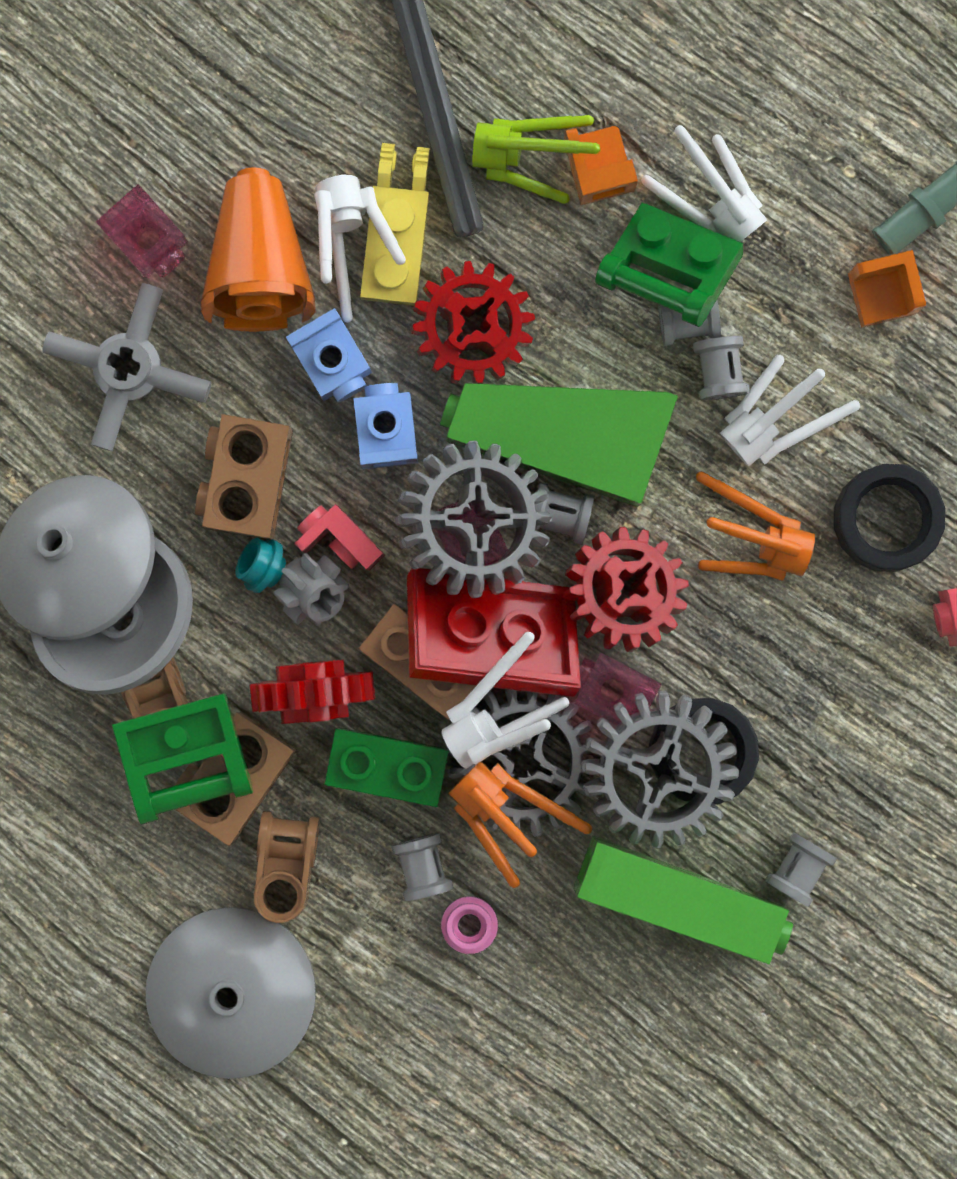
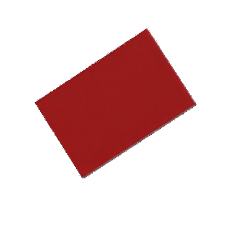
M411 568L407 575L410 678L477 686L526 632H532L535 637L534 641L493 688L574 697L581 689L577 620L572 621L570 615L576 610L575 600L564 599L563 595L570 587L525 581L514 584L510 580L504 579L505 591L495 595L489 589L484 579L482 596L471 598L467 589V580H464L458 594L450 595L447 593L446 588L449 575L445 574L437 584L432 586L426 582L427 575L431 569L418 568L414 570Z

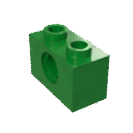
M338 727L335 729L324 785L438 807L449 750L447 748Z

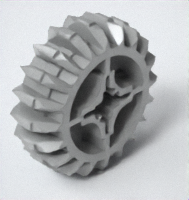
M477 441L466 443L464 459H462L459 450L454 444L447 445L443 448L445 465L439 458L430 454L423 459L424 468L430 477L418 471L411 472L407 477L409 483L419 491V494L403 491L398 496V502L414 509L413 513L401 514L395 518L397 526L413 527L414 534L408 535L399 541L400 548L408 549L417 544L421 554L410 561V566L416 570L429 561L434 567L428 573L426 582L432 586L437 584L445 574L449 575L446 588L447 593L450 595L459 593L464 580H467V589L471 598L482 596L484 579L493 594L496 595L504 592L505 581L503 574L514 584L521 583L525 579L524 572L518 561L531 568L538 566L540 563V558L529 548V545L544 547L549 544L550 538L546 534L535 531V525L541 526L552 522L551 513L536 512L535 504L548 499L547 491L539 490L531 494L527 485L536 480L538 477L537 472L530 470L519 477L515 473L522 459L518 454L511 455L503 465L500 464L501 446L498 444H492L488 447L484 459H481L480 447ZM463 474L464 487L459 489V501L456 507L445 508L442 511H430L433 497L440 485L449 477ZM482 476L491 479L502 487L512 501L515 510L500 507L491 501L487 492V483L482 482ZM469 503H471V506H474L475 515L484 516L485 519H496L477 528L478 536L474 533L472 524L463 523L462 520H449L472 510ZM516 528L514 540L505 555L496 563L484 566V552L489 551V538L493 531ZM432 529L449 532L457 538L461 547V555L466 556V564L453 559L445 553L437 543Z
M505 689L508 703L499 706L495 695L491 691L484 696V699L491 709L488 713L494 721H497L513 713H530L558 700L560 695L548 694L545 704L536 702L538 696L536 692H527V701H517V691ZM571 702L561 714L557 712L547 718L550 723L552 721L559 727L568 742L571 755L569 772L551 764L543 756L542 744L547 732L545 731L537 735L533 744L532 756L539 762L540 766L550 770L551 773L546 774L536 769L530 774L526 769L527 775H518L516 780L524 784L529 780L541 779L561 787L550 800L560 806L565 805L570 812L577 816L581 812V808L570 797L575 790L587 796L583 787L585 783L579 782L581 774L584 773L581 769V763L583 761V754H593L586 748L585 743H580L578 736L590 731L592 724L588 720L582 721L574 727L569 723L568 720L579 709L578 705ZM476 707L472 710L475 714L480 712ZM531 738L506 749L511 751L512 748L517 746L520 750V744L529 745ZM449 750L448 755L454 757ZM500 751L492 754L502 761L505 771L513 777L514 762L507 758V754ZM475 764L467 769L462 766L452 767L448 769V777L450 779L464 777ZM504 787L502 788V791L509 796V799L500 807V810L519 829L520 820H530L532 835L534 837L540 836L542 834V827L539 818L546 815L549 816L551 824L555 829L563 827L562 821L536 806H511L516 794ZM491 818L488 819L487 828L495 831L498 825Z
M667 691L658 692L656 708L649 709L646 697L643 693H639L634 696L639 712L629 715L626 707L621 702H618L613 706L617 717L621 720L616 727L605 718H600L597 721V727L603 734L608 736L605 742L597 738H587L586 748L592 753L600 755V759L583 760L581 769L584 773L599 775L600 778L590 780L584 784V791L587 796L605 794L604 797L594 804L593 811L597 817L604 816L613 810L616 811L608 823L611 832L617 833L630 822L628 839L633 844L639 843L645 829L650 830V841L653 848L662 847L664 831H671L675 844L681 846L685 844V836L681 828L691 824L695 834L701 837L706 834L705 826L699 819L704 813L715 821H720L723 818L722 811L712 802L715 797L723 801H732L735 796L730 788L720 784V780H733L739 777L737 767L730 764H721V761L737 754L736 747L732 743L715 745L716 742L725 736L728 730L722 722L713 724L707 729L704 728L712 715V711L707 706H702L690 717L688 715L692 707V699L687 695H682L676 704L675 710L669 709L670 698ZM660 724L667 725L665 732L661 731L656 743L648 748L640 749L632 746L626 748L622 746L632 734L645 727ZM684 730L693 734L703 746L706 757L705 776L694 773L692 768L680 763L679 756L682 748L680 740ZM668 753L670 758L667 762L670 768L675 769L678 775L671 774L669 776L661 774L658 781L654 782L652 786L650 780L653 777L649 769H644L642 763L648 765V763L659 764L662 757H666ZM614 762L626 766L628 771L635 773L641 778L638 791L640 798L636 808L625 802L614 788L612 776ZM677 790L692 793V791L697 792L688 803L676 810L666 813H653L655 808H659L664 796L670 792Z

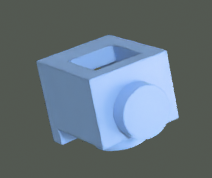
M335 308L286 336L323 401L334 396L338 403L342 402L367 386L363 378L372 373L371 369ZM328 348L338 349L342 353V360L336 367L328 368L321 363V355Z
M383 383L364 387L365 397L353 398L362 469L418 463L410 392L399 393L398 383ZM382 413H389L396 420L394 429L389 433H380L374 428L375 418Z

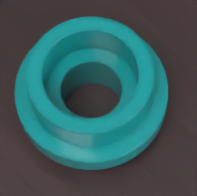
M254 538L245 546L238 559L235 574L238 579L244 581V586L247 590L253 593H260L266 587L271 588L278 583L283 575L282 569L286 566V559L282 557V544L274 539L263 541L259 538Z

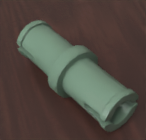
M957 161L924 190L919 187L913 190L908 195L910 199L908 203L880 226L872 230L878 243L889 255L898 254L931 226L937 229L946 222L944 215L957 206Z

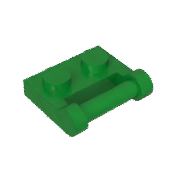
M642 202L612 252L606 254L602 259L596 273L595 283L611 291L615 290L616 287L674 310L682 314L683 321L700 327L743 257V243ZM631 263L694 290L690 293L630 268Z
M226 693L112 724L135 811L141 825L157 821L159 819L158 814L234 793L236 798L253 794L252 782L243 757ZM223 754L227 771L161 790L151 791L147 775Z

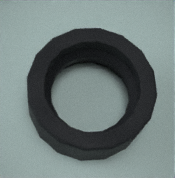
M881 464L857 474L842 488L834 506V531L841 548L855 563L873 571L896 572L923 562L937 548L945 530L946 508L938 488L923 472L905 464ZM881 485H897L908 490L917 499L922 511V526L917 538L907 547L898 551H881L870 546L861 537L856 525V510L861 499L871 489Z
M714 698L692 699V707L688 716L692 717L699 708L704 705L712 711L711 719L722 722L731 731L736 741L737 758L734 766L739 770V777L733 780H720V784L730 788L735 794L734 797H736L753 779L759 761L758 737L749 719L732 704ZM676 705L669 709L675 710ZM655 725L649 747L656 743L661 731L665 732L667 725ZM668 753L666 757H662L659 764L650 763L657 779H659L661 774L669 776L671 774L678 775L675 769H671L667 762L670 758ZM679 790L670 792L676 798L689 802L697 794L694 791L692 793ZM715 797L712 803L718 805L726 801Z

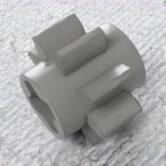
M305 553L302 554L301 558L291 561L282 569L283 575L279 580L280 588L274 591V595L284 604L283 611L296 624H300L307 616L319 626L321 622L333 618L341 610L344 602L343 591L349 588V584L339 576L341 568L328 556L324 555L316 563Z

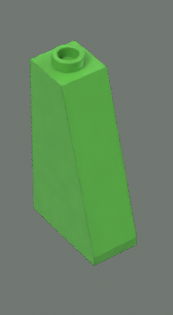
M465 383L461 396L450 393L440 426L449 428L447 434L448 443L465 448L466 443L469 441H477L480 453L485 455L490 445L498 444L501 446V461L505 462L511 455L518 454L522 458L518 467L535 470L537 473L639 507L648 486L678 396L669 392Z
M593 835L573 887L577 898L769 965L774 952L780 955L784 953L793 928V923L786 920L789 910L780 904Z

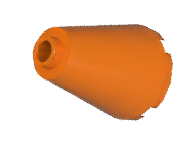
M252 167L238 171L235 177L226 182L201 299V312L204 319L209 323H212L213 315L224 318L225 329L249 332L281 330L288 328V317L301 314L303 323L310 320L316 312L315 295L282 182L278 178L271 176L270 172L263 168Z

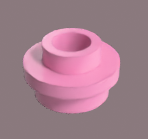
M472 896L459 898L453 901L443 914L441 921L443 937L448 945L458 952L464 954L479 953L489 947L496 937L498 921L495 911L486 901ZM472 914L478 917L481 926L477 933L466 935L461 932L458 923L464 915Z

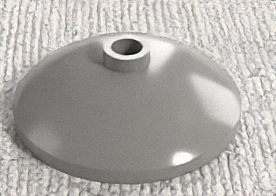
M77 475L65 477L39 488L17 507L0 535V600L5 609L19 624L31 632L55 640L81 639L97 634L112 626L134 606L143 593L151 575L155 556V539L147 512L141 503L124 487L109 479L98 476ZM62 537L60 547L51 551L54 543Z
M154 537V564L143 593L134 606L112 626L92 636L75 640L49 639L31 632L32 642L40 661L62 683L75 690L90 694L104 695L124 692L154 677L176 654L185 638L191 620L192 588L183 563L162 541ZM133 617L128 628L122 631L123 622L127 618Z
M225 907L212 909L183 922L160 945L152 960L147 976V1012L154 1032L162 1045L183 1065L201 1074L216 1078L233 1079L249 1077L269 1070L279 1064L302 1040L309 1027L315 1008V976L309 957L302 944L283 924L266 920L258 911L247 908ZM224 987L233 989L238 997L237 1004L229 1008L222 1006L217 1000L218 990Z

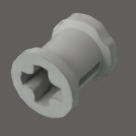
M718 300L700 327L683 321L681 313L658 304L664 346L673 345L676 339L709 336L710 339L721 337Z
M742 336L718 337L693 343L694 353L700 355L704 388L699 391L700 400L725 399L750 393L749 384L743 382L739 349L744 346Z
M540 482L538 491L546 490L548 499L535 504L536 512L551 513L552 522L541 526L535 525V531L544 529L572 536L574 543L583 545L595 496L586 494L582 499L550 491L548 484Z
M793 832L789 839L792 843L789 852L775 874H768L765 882L809 907L813 901L810 893L826 866H833L838 858Z
M439 833L391 845L393 854L400 858L407 885V889L403 892L405 901L418 900L454 889L452 880L445 879L437 845L441 843Z

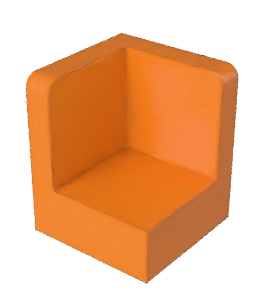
M611 126L581 135L578 134L577 128L565 131L564 140L591 142L600 145V152L597 154L567 153L580 205L635 191L638 183L633 160H627L618 127Z
M913 250L858 263L848 273L861 328L916 315L926 306Z

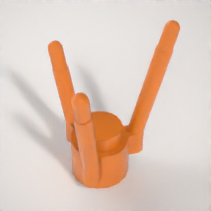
M700 471L696 474V480L778 527L769 526L766 532L763 533L715 517L708 518L706 524L709 528L761 545L759 558L768 562L700 560L698 562L700 570L764 575L781 581L784 580L787 572L798 576L804 575L813 553L815 534L800 530L801 521L780 515L705 472Z
M479 762L448 794L458 803L453 809L469 824L498 870L512 888H517L520 885V880L481 819L486 822L491 818L528 857H534L537 854V849L500 810V807L509 799V796L502 791L503 787L583 834L587 835L592 832L593 828L589 823L516 780L498 763L489 770L482 762Z

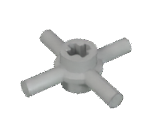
M142 283L126 333L111 336L100 346L50 331L46 335L42 349L43 353L93 368L96 383L106 393L91 442L93 446L113 451L128 401L139 400L147 396L154 388L203 403L208 398L211 381L161 366L160 356L156 348L148 341L163 293V289ZM128 354H132V359L140 366L137 375L134 376L128 373L127 380L122 381V375L114 369L118 359L127 361Z

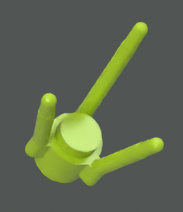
M590 115L524 120L494 118L493 124L478 122L473 144L472 166L487 168L486 180L506 182L542 197L566 204L570 201L569 194L510 171L508 166H519L521 150L573 154L599 153L600 145L598 143L522 137L521 133L591 126L594 119Z

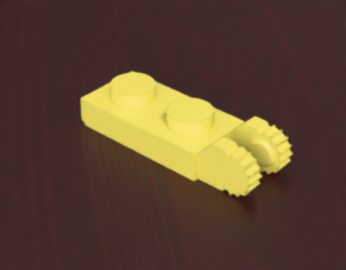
M382 143L378 181L377 186H373L377 205L398 241L406 261L403 265L395 263L369 217L360 294L361 300L414 306L418 299L429 203V192H426L430 148L417 147L412 161V190L391 188L392 174L396 168L397 152L395 151V144Z

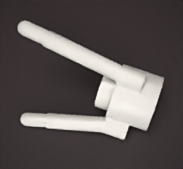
M678 125L674 130L675 135L721 198L720 201L709 209L715 220L711 221L649 175L642 177V184L691 222L741 242L767 221L759 210L763 206L762 203L750 190L721 135H714L712 143L735 186L732 191L696 141L693 140L682 125Z
M338 175L319 182L315 186L314 197L318 210L321 281L327 284L332 280L333 253L341 317L344 322L349 323L353 315L343 233L359 228L363 224L362 216L367 212L395 263L403 265L406 258L377 205L374 188L366 187L361 189L359 179L356 176Z
M776 355L751 387L750 393L746 394L740 404L724 418L729 425L720 432V435L748 467L757 459H760L765 465L779 452L859 410V401L853 400L773 441L772 439L780 433L773 423L825 377L824 370L816 369L765 414L758 407L749 414V411L784 363V357Z
M526 632L462 702L446 711L452 724L442 729V736L452 755L465 769L473 764H478L496 752L549 730L551 723L547 718L569 706V700L566 697H562L498 728L486 710L478 714L472 711L534 641L535 637L532 632Z

